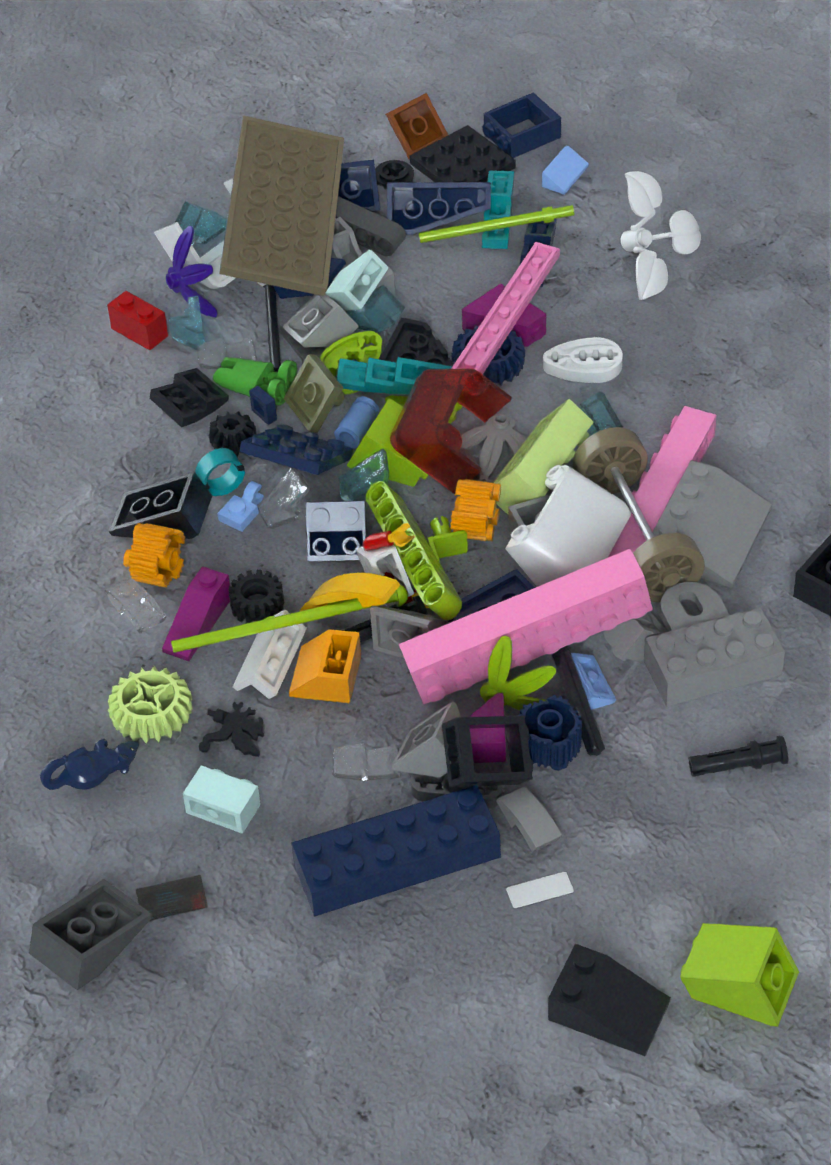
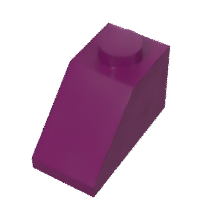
M503 693L495 694L469 717L504 716ZM505 728L470 729L474 763L506 762Z

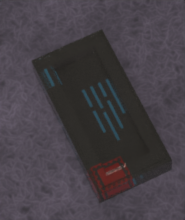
M201 875L136 889L139 905L152 913L150 921L208 908Z

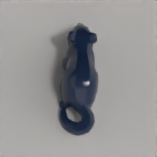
M101 739L95 743L94 750L87 751L85 747H81L69 755H64L62 758L46 765L40 774L41 783L49 790L59 789L64 785L82 790L94 788L102 783L109 774L120 770L122 774H127L129 765L135 758L139 743L128 741L111 749L107 748V740ZM64 765L65 769L57 778L51 779L52 773Z

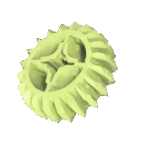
M155 666L151 671H145L141 667L140 673L135 674L130 671L128 679L120 678L119 685L112 686V694L109 695L108 699L109 717L112 719L113 726L116 730H120L123 737L130 736L133 741L142 738L146 744L151 738H155L159 742L161 736L165 735L171 738L173 730L181 732L182 724L188 723L189 714L192 713L191 691H189L185 680L180 679L177 672L170 674L167 668L159 672Z

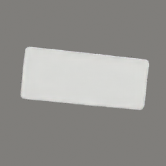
M561 872L507 887L506 891L513 908H519L573 893L574 889L567 873Z

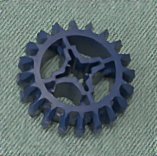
M475 325L474 330L465 329L464 334H458V339L454 341L451 353V360L454 364L478 329L477 325ZM511 331L479 379V387L483 384H489L491 387L494 383L502 386L504 380L512 382L513 376H519V372L525 364V349L522 338L516 335V331Z

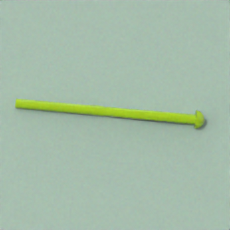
M400 584L399 588L385 604L396 602L398 607L404 605L408 598L406 588ZM357 598L327 603L328 605L277 617L270 616L256 622L171 641L173 653L366 608L362 607Z

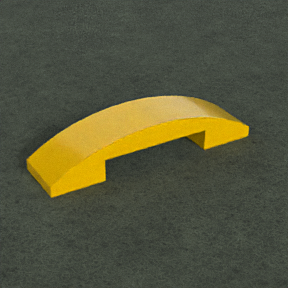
M372 573L339 575L324 582L303 605L300 611L328 605L327 603L356 598L363 608L383 605L399 588L400 584L395 579Z

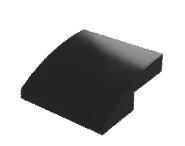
M198 368L174 374L172 384L151 389L149 399L178 425L184 427L215 412L229 400V395Z

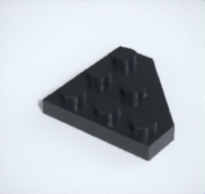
M407 318L400 319L379 360L396 362L397 358L401 357L452 367L454 365L440 340H436L433 336L430 326L425 322Z

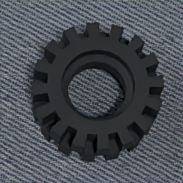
M257 569L256 574H252V570L246 571L247 576L244 577L241 573L237 576L238 581L233 579L231 582L232 586H229L230 606L233 616H237L238 621L241 623L244 619L246 624L252 621L264 620L283 611L284 596L281 581L279 582V578L276 575L272 577L271 572L266 571L265 575H263L262 570ZM255 594H262L266 596L265 598L257 601H251L247 599L248 597Z

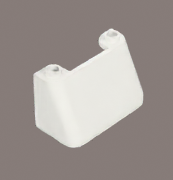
M556 465L547 472L545 485L550 490H553L535 523L527 526H518L512 532V538L505 548L537 587L608 558L632 513L624 501L567 465Z

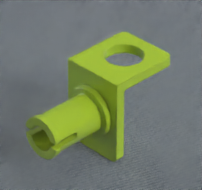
M440 516L442 526L439 523L438 517L430 522L434 536L427 537V542L439 562V558L467 553L466 531L451 532L449 521L444 516Z

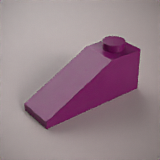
M204 566L201 567L187 587L162 647L163 653L190 661L198 648L173 653L171 641L210 632L230 602L228 574Z

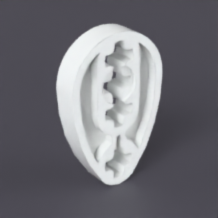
M599 337L583 338L557 345L543 354V369L547 374L568 381L603 383L619 375L622 370L623 354L621 348L609 339Z

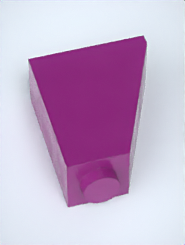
M500 283L462 309V329L464 331L465 329L474 330L475 325L480 326L504 290V285ZM531 303L528 304L511 330L516 331V335L522 338L525 347L540 340L546 334V313Z

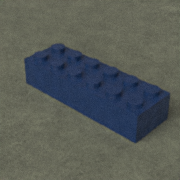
M477 785L291 842L294 867L314 917L501 858L500 832Z

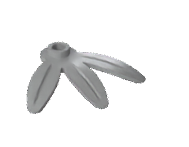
M496 414L488 419L487 425L470 429L455 438L443 451L442 458L446 459L447 452L452 449L463 448L469 450L485 440L481 450L480 467L489 478L498 465L504 441L512 453L515 454L526 439L514 430L515 421L513 418L505 414Z

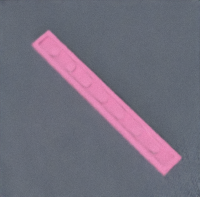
M538 242L534 243L447 374L446 384L468 391L473 390L560 256L559 248Z

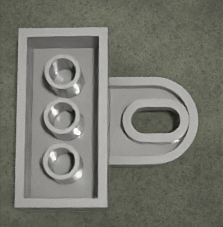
M698 582L678 583L665 591L661 598L660 615L668 632L645 638L644 663L666 707L782 675L785 650L761 607L729 615L717 592L711 587ZM685 599L694 601L701 614L696 616L687 614L680 601Z

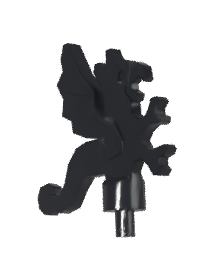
M234 702L232 704L235 710L233 713L219 708L216 711L208 710L207 715L212 716L214 722L220 723L223 726L220 731L208 733L203 737L202 742L199 743V751L208 752L210 749L209 742L225 741L232 735L231 741L235 744L236 750H240L244 755L250 754L259 757L260 751L251 742L249 735L255 741L258 740V736H264L262 732L263 719L259 717V722H254V719L250 720L247 718L249 715L256 714L255 709L251 710V707H248L245 712L240 713L243 703L236 704Z

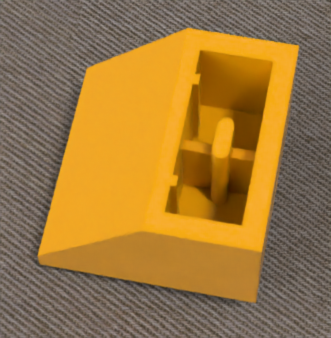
M329 629L302 645L290 686L289 697L350 703L361 660L359 632Z

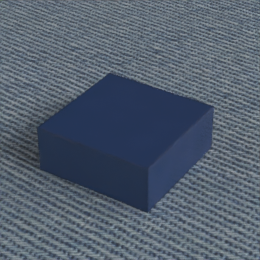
M259 386L249 390L252 411L268 425L277 420L275 399Z

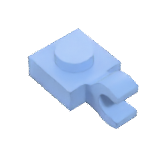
M254 481L249 482L242 498L234 495L217 513L218 520L243 532L259 514L258 504L264 496L258 493V491L262 488V485Z

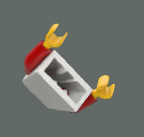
M408 523L402 524L393 532L384 531L369 535L363 541L362 546L356 550L365 573L378 574L395 579L406 588L408 598L405 604L413 601V597L419 596L416 590L412 589L398 551L394 546L395 543L397 546L403 547L415 538L414 535L408 536L405 533L411 527ZM396 602L388 603L386 606L390 607L396 604Z

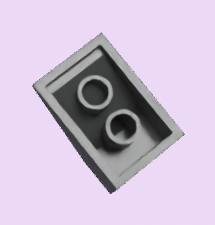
M103 879L33 924L29 954L78 990L99 976L151 920L152 913Z

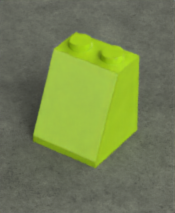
M389 398L363 437L347 466L357 471L414 487L419 478L426 480L434 466L430 464L431 459L437 461L444 451L445 447L441 443L447 434Z
M702 923L697 937L693 940L688 959L681 968L680 978L692 999L770 1026L778 1027L799 970L777 928Z

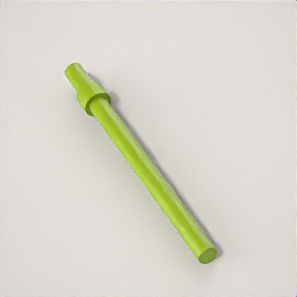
M573 205L553 209L550 206L541 208L542 211L420 232V243L541 221L550 223L554 222V219L574 216Z

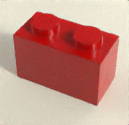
M124 291L107 304L111 329L144 348L151 350L168 337L165 312L130 292Z

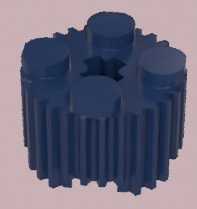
M556 695L548 697L546 701L541 699L539 703L534 701L533 705L531 703L523 705V709L520 710V715L518 716L525 715L526 726L529 730V754L533 764L537 763L539 767L544 765V768L551 766L552 769L558 771L567 768L569 761L572 762L573 757H577L582 743L581 716L578 715V711L574 710L573 706H570L569 699L563 700L562 696L557 698Z

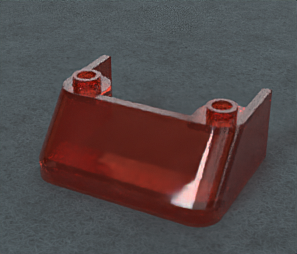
M427 369L417 377L391 432L390 442L397 452L455 494L458 480H471L482 469L459 452L462 446V437L460 432L448 423L456 403L461 404L483 422H487L490 417L494 416L508 404L512 397L475 369Z

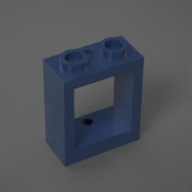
M533 92L485 112L482 129L488 139H491L501 150L515 158L561 138V117ZM527 119L536 125L514 135H511L506 130V128Z

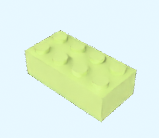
M570 399L566 400L537 424L493 483L501 484L499 502L496 501V504L505 513L508 514L509 506L545 496L549 491V488L545 485L547 472L556 465H566L574 457L576 445L579 447L589 437L590 434L587 431L594 421Z

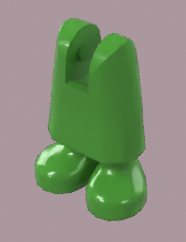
M225 357L221 362V367L214 373L213 381L221 387L250 397L249 390L259 386L275 399V405L281 406L285 403L283 398L297 375V364L295 361L286 360L280 365L278 372H274V366L271 362Z

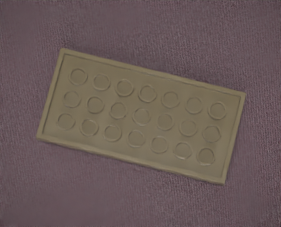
M243 115L219 274L320 296L326 295L344 146L343 137Z

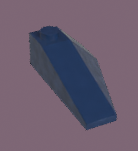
M387 182V219L401 225L406 235H415L491 209V182Z

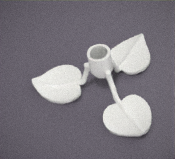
M632 171L625 173L628 199L633 212L643 219L636 225H632L631 230L623 232L621 235V245L627 252L640 253L636 261V284L639 300H644L663 291L668 283V271L665 262L660 258H656V252L645 248L651 244L652 240L672 237V247L675 252L682 255L690 254L699 247L701 233L696 219L686 210L673 213L669 223L671 232L652 235L649 230L640 228L655 215L654 208L659 207L662 203V192L658 182L651 175Z

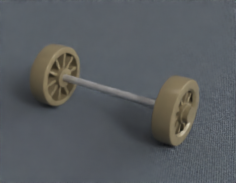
M614 427L601 430L588 437L578 447L573 458V468L611 494L622 493L646 539V542L640 545L633 554L645 577L651 602H661L665 591L673 585L682 582H698L705 568L704 558L695 541L685 534L667 533L654 537L629 489L646 469L648 462L647 452L636 433L629 429Z

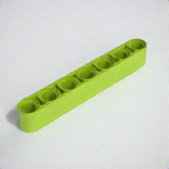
M378 481L374 483L366 492L365 498L383 532H393L404 523H408L411 526L405 533L408 536L414 535L415 538L403 547H399L395 543L394 546L422 602L441 619L446 621L453 619L460 612L462 601L407 505L385 482Z

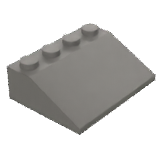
M691 460L652 533L654 537L667 533H681L692 538L705 562L704 572L700 579L732 588L772 509V504L721 469Z

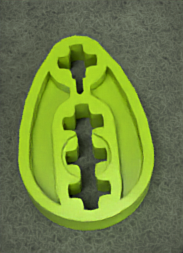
M364 331L348 335L326 348L322 352L320 360L335 377L340 358L347 360L356 359L358 362L364 363L368 362V358L379 359L382 349V338L374 331ZM370 343H373V344H374V346H373V345H369L368 347L366 346V347L364 348V345H365V344H367V345L370 344ZM343 389L341 392H343L344 394H353L358 391Z

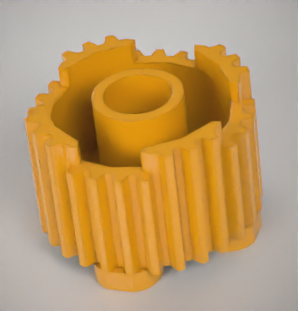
M469 479L458 480L455 495L460 496H457L450 529L453 532L466 531L467 539L492 542L495 526L498 525L500 508H496V501L499 502L501 484Z
M138 523L135 525L133 544L131 549L126 550L123 557V565L129 567L131 578L136 582L165 588L172 581V578H180V572L182 573V567H184V559L180 558L179 554L181 553L180 543L185 544L184 533L181 530L148 523Z

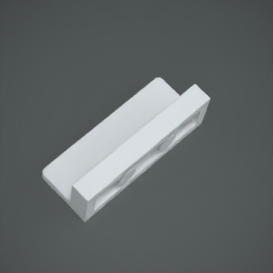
M283 610L274 616L277 617L290 613L287 610ZM301 623L258 633L233 684V688L239 691L252 685L268 699L276 696L307 627Z

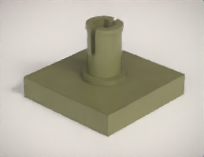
M308 354L283 399L309 432L318 433L333 405L340 406L343 403L344 393L341 392L343 390L341 384L317 355Z

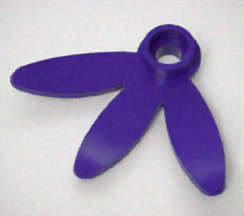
M188 226L176 242L172 261L173 267L168 269L166 283L175 293L180 292L186 302L196 311L206 316L217 317L218 312L216 308L188 286L206 279L213 273V267L210 264H193L183 268L194 236L193 227Z

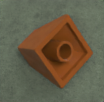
M427 93L385 114L408 159H410V155L448 136Z

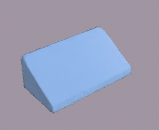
M566 145L542 172V187L565 195L589 167V163L571 147Z
M571 653L591 710L615 703V696L594 655Z

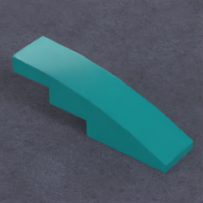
M489 171L487 182H491V209L484 212V221L512 215L514 171ZM510 227L483 232L482 248L508 249Z
M398 357L396 362L368 358L367 363L340 358L336 379L343 389L386 394H445L450 392V385L446 384V376L452 366Z

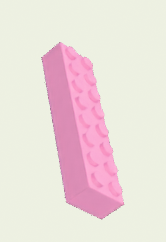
M630 548L399 644V647L422 702L425 705L430 702L439 701L456 691L466 690L472 687L473 684L488 679L489 659L495 645L502 636H508L512 641V662L510 668L512 669L517 666H524L531 660L543 655L553 654L560 648L572 643L582 642L589 636L601 631L611 630L618 624L630 619L640 618L647 612L652 611L653 608L645 577Z

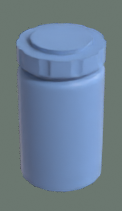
M364 396L356 398L334 432L336 440L344 442V446L353 449L357 448L380 413L378 405L372 399Z

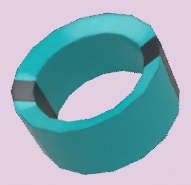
M219 448L210 451L201 458L195 473L212 496H223L231 493L241 484L245 476V468L232 450ZM225 463H231L230 468L224 475L216 479H208L215 468Z

